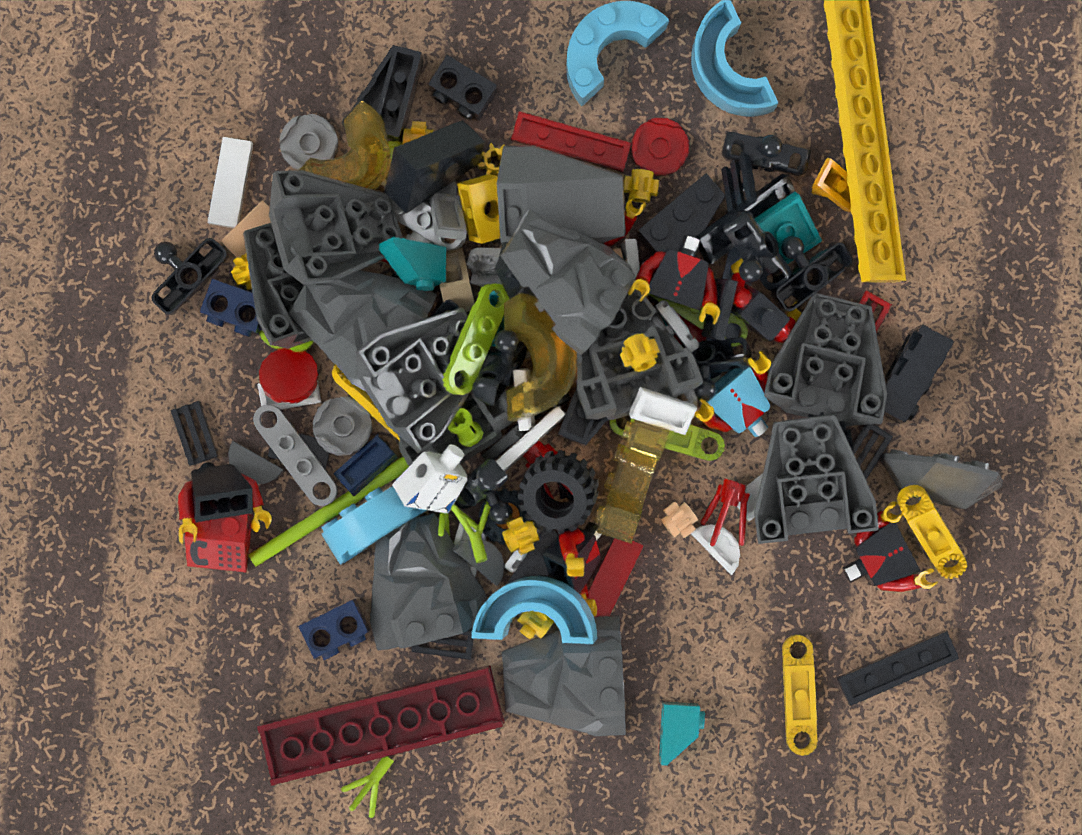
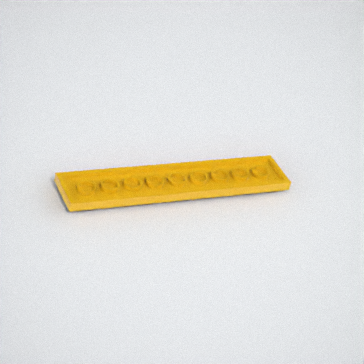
M824 0L823 6L828 26L827 36L832 56L831 66L834 71L835 96L838 101L839 125L843 139V155L847 169V184L851 199L850 210L854 222V240L857 245L858 270L861 275V282L895 283L906 281L869 0Z

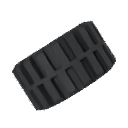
M559 450L556 455H554L553 451L546 452L544 457L540 455L535 459L534 463H531L524 475L518 492V499L522 500L519 506L521 511H527L525 518L528 521L533 519L536 522L534 525L536 528L546 527V532L552 533L556 529L558 534H562L567 528L572 532L577 529L579 524L582 526L588 516H590L598 497L599 491L597 488L599 482L598 479H593L596 473L593 467L588 469L586 467L588 462L584 458L581 461L576 459L578 454L571 452L570 456L565 455V450ZM559 482L564 484L571 490L574 499L568 502L554 500L545 491L544 483Z

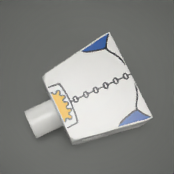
M449 445L443 454L423 452L393 484L404 506L449 513L451 506L454 505L467 482V474L459 463L464 457L463 451L455 445Z

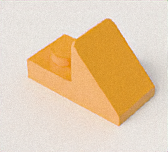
M826 158L813 183L812 194L827 197L841 209L851 213L847 171L831 158Z

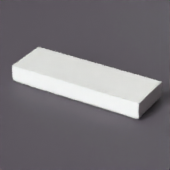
M223 137L208 224L234 228L239 223L253 148L252 141Z

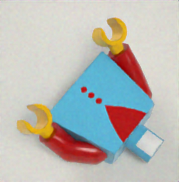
M760 351V357L757 361H754L752 358L748 359L752 369L750 367L746 369L738 368L726 373L715 383L717 391L712 400L707 402L703 399L699 400L702 405L695 412L694 416L707 427L719 431L729 432L734 430L737 433H741L748 428L754 437L762 435L768 429V425L761 416L770 409L768 398L764 396L771 361Z

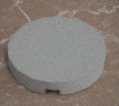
M316 114L297 116L284 126L280 135V149L283 158L292 168L315 173L325 169L333 162L338 152V137L334 127L325 118Z
M663 299L655 305L683 345L690 352L699 347L698 341L695 338L692 339L693 337L689 333V329L675 310L669 306L668 302Z
M340 397L325 401L317 409L313 419V434L317 443L326 452L337 456L351 455L358 452L367 444L372 432L369 412L355 399L350 397Z

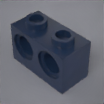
M212 279L200 309V313L207 316L206 322L223 327L224 322L234 325V332L247 337H251L252 332L259 334L262 330L256 316L251 322H244L242 318L245 309L255 308L253 293ZM220 298H227L228 307L226 310L216 312V301Z
M356 599L298 626L313 658L322 656L323 660L340 653L338 647L347 642L352 647L367 639L365 634L371 631ZM346 616H351L357 621L355 632L350 633L343 629L342 621ZM320 629L326 630L330 635V642L326 646L318 644L315 639L316 632Z

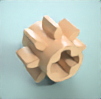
M673 502L663 510L667 516L661 519V521L674 538L679 534L686 538L696 530L692 524L698 521V519L685 502L680 506Z

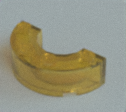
M360 101L344 119L347 143L352 149L335 159L319 160L310 157L299 170L375 190L381 185L389 172L391 164L386 127L379 113L367 103Z
M519 293L504 303L505 330L513 331L531 353L533 367L528 382H523L507 391V421L525 420L556 405L571 388L577 368L576 351L553 331L552 327L556 325L546 310L540 312L535 305L539 300L534 296Z
M636 419L633 422H626L622 438L626 439L624 445L618 443L613 458L618 464L615 473L611 471L608 473L604 488L609 489L604 506H598L594 522L599 524L597 533L632 544L646 494L670 430Z

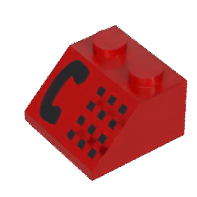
M253 513L196 522L193 519L192 524L197 527V540L193 543V534L190 532H185L184 537L187 566L247 572Z

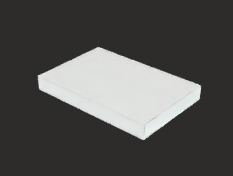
M559 406L555 407L496 461L498 465L506 472L535 443L560 423L566 414Z

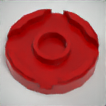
M653 118L636 130L631 141V154L635 164L640 169L652 171L654 173L653 176H667L675 173L684 165L689 154V139L677 122L668 118Z
M288 348L278 349L264 359L259 370V381L266 396L278 403H299L307 399L315 391L318 384L319 372L317 364L306 351L295 352Z

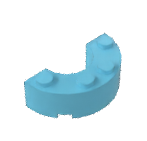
M721 0L703 18L692 46L691 64L696 83L710 102L728 113L753 117L774 112L778 101L767 77L757 79L743 77L734 72L727 63L724 52L725 43L738 32L741 21L731 0Z
M635 1L608 3L596 8L585 16L571 36L566 62L568 83L578 103L583 106L603 88L604 77L598 69L597 57L606 45L616 40L627 39L636 41L646 48L667 29L669 19L659 10Z
M393 486L383 492L381 488H377L365 496L367 502L358 508L355 504L347 507L339 513L342 517L340 520L335 518L321 528L324 532L321 535L339 564L342 565L366 550V548L383 536L427 510L404 506Z
M544 576L523 577L497 590L480 608L472 630V638L502 640L508 635L510 624L516 615L521 612L536 611L544 613L554 620L560 630L562 643L593 644L597 640L595 619L583 597L564 582Z

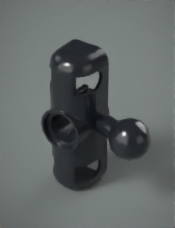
M726 132L722 156L727 160L733 161L735 159L737 162L740 161L739 156L730 154L732 145L737 144L743 150L741 154L744 153L750 157L753 169L758 170V167H761L766 172L778 171L801 176L805 174L808 168L811 150L783 144L779 137L775 135L753 137L736 132ZM792 154H800V165L797 169L788 167Z
M740 210L728 215L723 228L743 260L739 267L741 279L750 283L760 280L768 291H772L787 282L791 277V269L780 255L775 237L768 231L764 232L753 216L746 210ZM739 229L744 238H737L734 232ZM770 274L773 277L772 283L767 280V276Z
M797 236L786 237L781 244L782 254L789 259H794L797 265L794 267L790 279L771 291V298L779 308L786 311L795 310L848 269L853 263L852 255L843 243L832 242L828 245L827 249L819 251L808 259L803 252V241ZM836 261L843 265L838 271H833L829 268ZM812 269L813 278L808 283L807 274ZM791 295L798 300L792 306H787L784 303Z
M207 238L182 261L177 256V249L174 244L170 242H160L154 249L155 259L160 264H169L175 271L154 291L151 297L153 303L167 315L176 314L182 305L186 304L196 292L204 288L206 282L218 271L220 265L228 260V252L216 240ZM208 244L212 249L203 256L199 251L204 245ZM193 270L197 271L198 278L196 282L190 285L186 284V274ZM166 286L171 292L163 299L158 293Z
M502 330L496 335L494 343L497 349L495 352L490 351L488 353L482 370L472 386L474 396L479 401L491 406H495L506 388L513 384V371L519 369L526 358L529 340L517 337L511 330Z
M735 337L724 339V341L698 342L699 347L691 352L703 379L702 385L694 389L698 400L703 399L707 402L715 396L717 389L711 378H715L725 371H732L738 368L746 369L750 366L748 359L752 358V352L745 338ZM731 344H742L744 347L743 354L734 355Z
M487 459L467 474V482L454 505L461 509H467L486 498L491 507L489 511L490 519L499 525L508 523L512 518V507L507 502L501 501L495 490L508 481L507 474L495 460Z

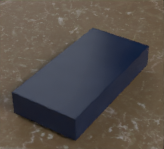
M377 434L333 474L354 497L394 462L398 456Z

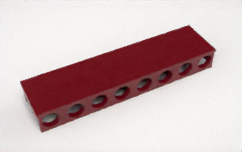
M491 665L261 723L257 726L258 733L260 732L271 777L270 783L273 786L503 727L505 721Z

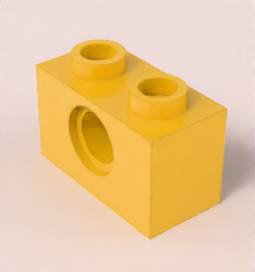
M487 174L457 183L469 241L483 244L500 238L497 196L498 176ZM490 202L491 209L486 215L484 208L486 203Z

